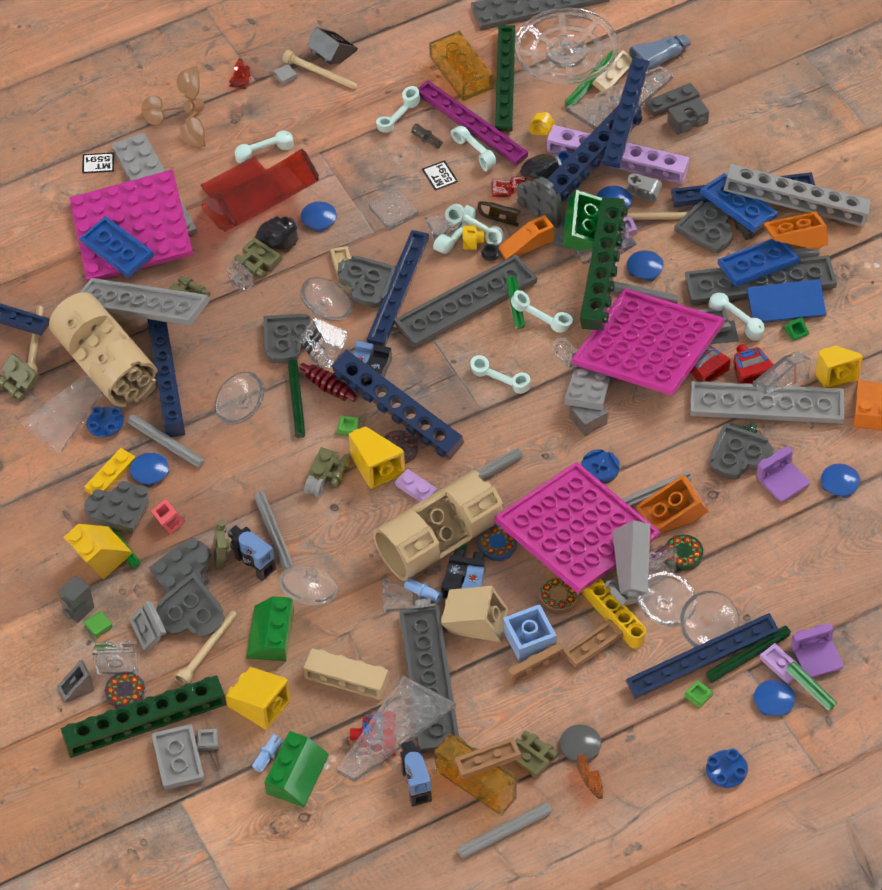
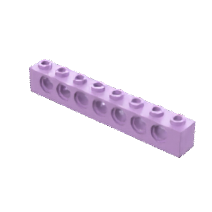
M553 125L547 138V152L558 154L561 151H567L571 155L590 134ZM627 143L621 166L616 169L683 185L689 168V157Z

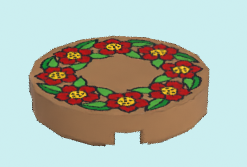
M553 577L547 579L541 585L539 601L543 608L551 610L552 613L563 614L574 608L578 602V593L561 578Z

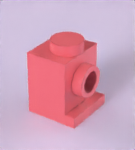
M167 499L151 511L169 534H172L185 523Z

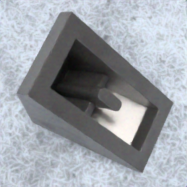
M570 406V419L586 436L607 424L608 410L602 409L601 411Z
M80 660L57 686L64 702H69L94 691L90 673L83 660Z

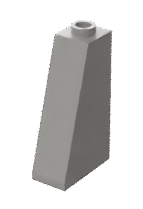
M632 520L613 530L612 535L620 594L627 595L630 599H638L640 596L648 593L650 524Z

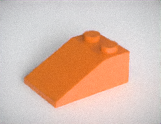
M816 211L763 223L765 229L775 241L809 249H820L828 245L827 226Z
M858 380L853 427L882 431V383Z
M684 474L635 506L639 514L656 527L660 534L693 523L709 512L694 485Z

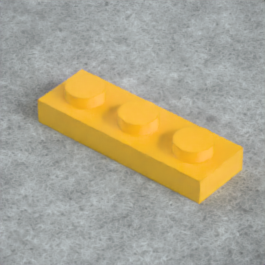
M120 448L84 486L85 491L91 495L96 489L108 492L127 472L136 456Z

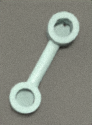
M409 86L403 90V105L391 117L384 116L376 120L377 129L380 132L389 133L393 131L394 123L409 108H414L419 104L420 94L417 87Z
M457 126L451 130V137L455 142L463 144L467 141L481 153L479 155V162L484 171L496 165L494 153L491 150H487L473 138L467 128Z
M279 131L275 137L252 145L241 144L235 149V159L240 164L247 163L252 158V152L277 144L281 150H290L294 146L293 135L288 131Z
M452 204L445 211V218L450 223H458L463 220L470 225H476L478 230L484 231L485 240L488 244L497 246L503 240V232L499 227L492 226L489 228L465 214V209L460 204Z
M466 205L464 208L465 214L475 219V208ZM461 220L462 224L451 237L441 234L435 240L433 249L443 254L449 253L463 234V226L470 224Z
M521 290L516 291L511 298L512 306L517 311H526L550 324L551 328L556 332L562 333L567 331L573 323V318L567 313L559 312L552 318L529 305L530 299L528 295Z
M715 293L710 297L709 307L712 310L722 311L727 309L747 324L745 334L750 340L758 341L762 338L765 326L760 319L750 318L731 304L728 296L724 293Z
M477 355L471 359V371L476 376L483 377L488 375L511 385L513 391L518 394L525 393L530 389V376L527 373H518L511 378L490 369L489 361L484 356Z

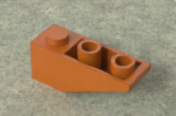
M545 215L529 221L498 247L499 252L507 260L514 255L521 256L554 240V226Z

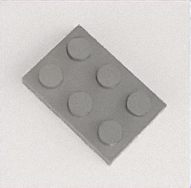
M574 368L564 405L602 411L611 376L587 371L586 369Z
M192 724L151 733L164 790L205 781Z

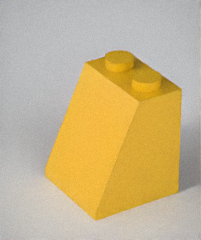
M366 426L348 434L350 456L370 489L394 480L405 472L404 451L400 447Z
M77 524L64 536L66 541L103 580L132 554L131 550L106 526Z
M250 667L240 675L234 687L232 686L228 689L226 693L227 706L267 730L291 701L288 679Z

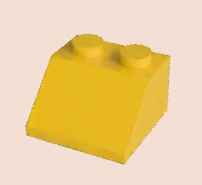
M839 346L823 348L818 351L815 375L823 388H835L857 381L860 377L863 356L860 353Z

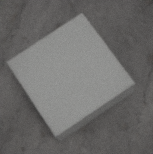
M289 64L273 71L274 76L282 85L297 79V73Z
M217 728L197 730L198 752L219 750Z

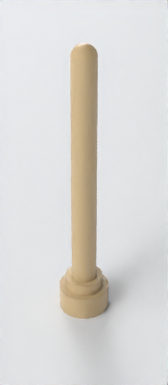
M286 50L283 55L282 61L286 64H297L351 89L357 88L355 82L300 59L291 50Z
M687 212L628 213L627 217L631 216L632 220L682 219Z
M37 306L35 314L43 316L44 308ZM32 333L28 362L26 364L37 372L38 368L35 360L39 335Z
M230 611L222 622L221 627L212 634L190 664L177 672L175 680L179 684L184 686L192 681L194 670L236 618V611Z

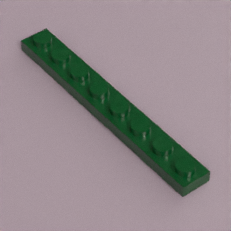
M498 25L495 128L499 131H513L515 25Z

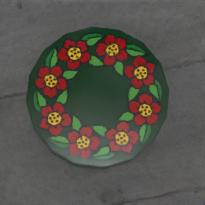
M680 534L673 536L665 544L669 548L664 550V557L671 567L687 571L694 569L701 563L704 549L697 538L691 535Z

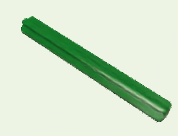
M612 50L565 100L566 107L571 109L593 86L594 80L618 55L617 52Z

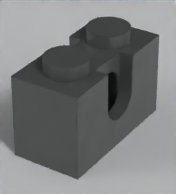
M700 98L668 109L667 121L677 135L688 132L693 126L701 127L708 123L709 110Z
M76 575L59 590L60 603L63 608L62 612L68 619H73L78 623L94 608L90 586Z

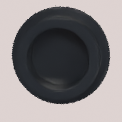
M487 244L482 249L481 256L486 261H494L499 257V249L493 244Z

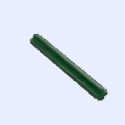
M294 359L288 361L295 436L303 438L305 437L298 361Z
M786 625L780 627L778 633L747 647L707 671V679L710 682H714L767 650L774 643L777 644L791 635L790 629Z

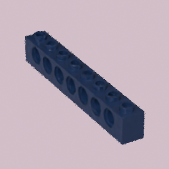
M618 106L548 178L554 185L552 188L556 195L560 194L561 204L566 202L570 194L577 190L584 180L589 178L595 168L597 169L600 166ZM639 106L635 114L631 132L636 125L638 126L641 123L643 118L642 108Z
M147 319L154 363L158 370L156 376L166 435L169 437L185 435L167 322Z
M347 349L332 365L333 375L338 380L346 381L348 387L354 392L358 390L363 394L362 397L367 402L375 403L378 410L384 414L387 412L391 415V419L395 423L403 424L411 435L414 436L416 434L420 437V441L428 447L431 445L435 448V452L439 456H445L450 460L464 444L461 434ZM351 371H357V374L349 375ZM365 382H372L369 386H363ZM379 393H386L384 397H378ZM395 403L401 404L398 408L392 407ZM409 414H415V417L412 419L406 418ZM423 425H430L427 430L421 429ZM438 436L445 437L442 441L435 440Z

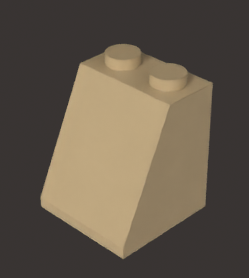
M493 586L451 589L445 600V609L441 617V623L448 633L452 635L501 642L503 618L507 616L508 607Z

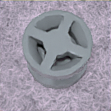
M308 476L304 486V494H314L315 497L320 498L324 492L325 480H317L314 476Z

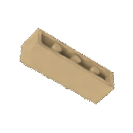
M312 648L303 668L305 679L377 700L382 699L389 682L388 670L382 666L369 665L361 660L355 661L343 655L328 653L322 649Z

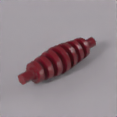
M305 363L300 364L299 369L305 372V377L310 379L323 392H327L343 401L349 399L355 402L358 396L353 394L344 381L338 380L332 372L317 367L314 364L310 366Z

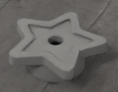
M431 598L415 600V606L410 607L411 609L436 606V603L431 604Z

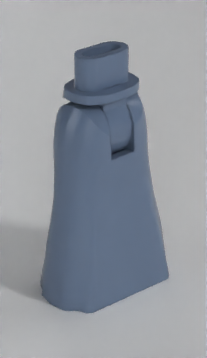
M675 35L674 37L670 36L654 42L631 46L629 54L632 58L650 61L648 72H650L665 61L678 56L691 43L685 35Z

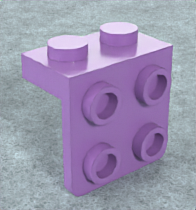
M789 446L782 450L779 449L771 457L761 460L757 467L756 478L779 502H784L807 488L810 483L791 462L793 450Z
M831 623L820 624L812 629L800 630L793 634L791 649L799 665L811 678L843 668L844 664L832 642L834 629Z

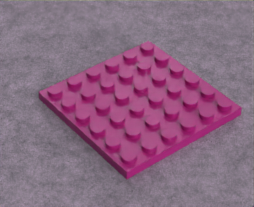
M173 169L69 197L87 282L91 278L104 280L122 275V273L84 246L79 240L82 235L104 216L154 252L155 256L140 269L194 255Z
M624 288L607 311L609 312V321L605 323L604 330L592 331L572 358V364L673 396L724 325V318Z
M578 462L573 463L497 514L494 519L495 523L578 594L617 567L612 535L613 530L635 520L650 524V543L660 536V531Z

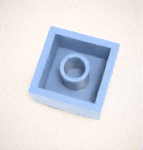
M540 604L503 618V632L519 662L527 660L533 654L544 651L550 645L556 644L557 636Z

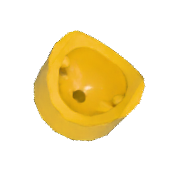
M547 112L536 113L528 128L532 135H549L553 125H555V121Z
M476 225L463 226V249L477 250V244L484 243V231H477Z

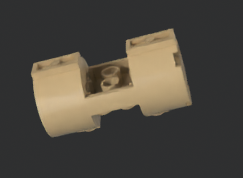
M87 292L77 293L68 297L57 306L49 321L50 331L114 406L126 407V404L134 401L136 403L141 399L145 400L156 389L155 374L158 372L157 368L94 295Z
M475 470L467 472L374 530L373 538L378 552L388 568L399 579L406 581L497 524L494 522V519L503 510V502L495 487H492L488 481L484 482L479 478L481 477L479 472Z

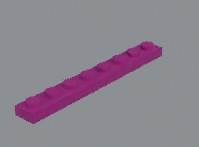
M429 80L418 87L422 99L458 125L467 128L472 135L515 166L528 157L527 150Z

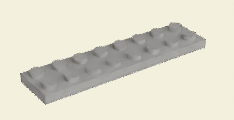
M145 133L112 143V149L129 181L165 171ZM181 201L188 233L191 236L197 233V228Z
M91 278L80 291V293L87 292L94 295L111 314L190 326L210 301L208 295L94 278Z
M691 381L690 416L843 424L844 389Z

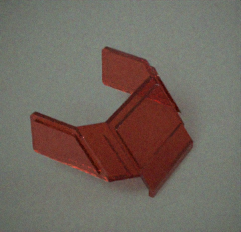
M303 149L298 150L268 169H265L256 157L253 156L201 184V187L210 199L200 205L218 228L226 232L318 182L319 174L307 152Z

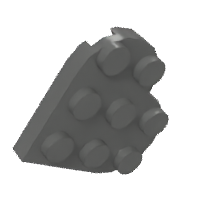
M540 177L532 182L526 181L516 187L517 203L519 206L527 208L535 216L541 217L545 215L557 229L562 221L560 194L556 195L552 188L554 186L553 183L544 177Z
M699 202L674 226V231L713 253H719L728 247L732 241L731 227L727 224L728 214L712 202Z
M352 256V259H346L345 261L343 259L340 262L337 274L339 277L338 281L342 285L351 287V300L354 303L377 308L388 291L396 266L360 256Z
M307 314L263 316L264 349L271 363H287L289 360H298V356L307 339L314 346V341H310L308 335L313 334L312 332L316 327L319 331L313 340L320 333L317 320L311 319Z
M724 423L711 452V471L722 477L734 480L739 479L747 468L757 470L761 460L773 455V448L766 437Z
M121 481L112 492L96 489L86 499L84 511L88 515L89 520L96 524L133 534L148 507V489L145 486L128 483L127 481Z
M190 538L171 550L149 568L168 594L193 572L204 584L203 574L209 568L208 563L211 553L202 541Z
M194 572L158 602L156 609L166 632L174 635L189 629L194 634L205 637L217 631L225 619L220 603Z

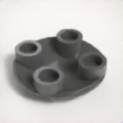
M574 725L567 728L561 735L560 747L569 761H587L599 755L601 738L592 727Z

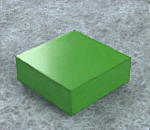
M341 415L337 434L349 436V433L358 429L360 418Z
M101 611L84 622L85 626L96 638L113 628L112 623Z
M698 680L684 693V697L698 708H701L713 696V691Z

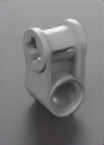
M637 173L628 176L627 182L629 185L626 190L629 191L631 197L640 198L648 202H655L662 188V183L659 180Z

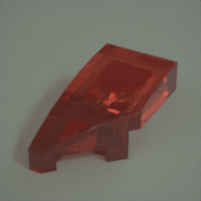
M238 59L234 66V73L229 80V87L246 89L251 80L250 67L248 65L245 66L242 59Z
M511 176L510 180L492 179V197H511L516 192V187L522 182H526L527 178Z

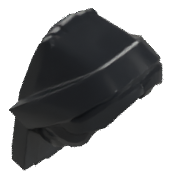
M548 154L537 155L523 163L520 173L521 176L530 175L533 180L540 177L548 179L561 165L557 154L553 156Z
M276 216L265 221L259 227L255 238L271 249L288 250L299 239L297 235L298 227L291 217L284 216L279 218Z

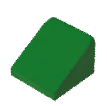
M802 317L782 326L792 341L810 334Z

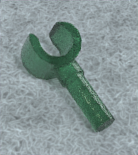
M750 422L747 426L730 423L731 426L753 433L757 432V425L753 422Z

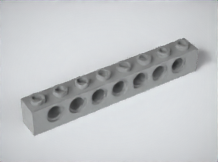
M730 164L723 190L808 213L816 211L819 216L861 227L865 225L871 200L735 164Z

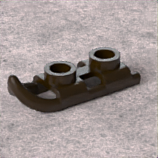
M478 202L477 208L483 217L518 227L519 223L516 220L521 210L493 202ZM481 205L490 207L489 214L483 212ZM500 214L505 215L506 219L499 218Z

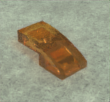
M586 754L577 755V767L582 780L594 796L602 799L603 785L599 770L590 772Z

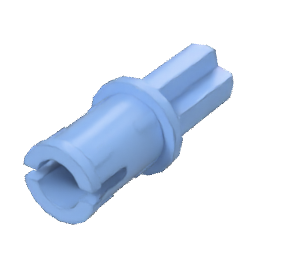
M411 578L407 579L404 583V588L417 594L419 598H431V601L436 604L442 599L443 593L428 587L427 583L422 584Z
M272 734L266 745L260 749V754L252 764L255 771L262 772L269 761L274 759L275 752L283 743L281 737L274 743L278 735Z

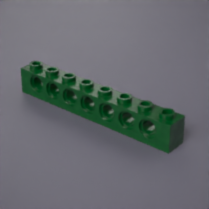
M602 197L580 314L582 329L604 330L605 323L609 321V312L607 310L611 308L612 304L610 294L614 292L613 277L617 276L616 262H619L620 251L618 249L622 247L623 241L621 232L625 231L624 217H627L628 206H625L624 198Z
M216 675L205 677L195 683L185 684L183 687L174 690H167L156 696H149L136 703H128L124 707L108 710L97 716L87 717L85 720L76 723H69L60 729L69 757L73 758L225 706L226 699Z

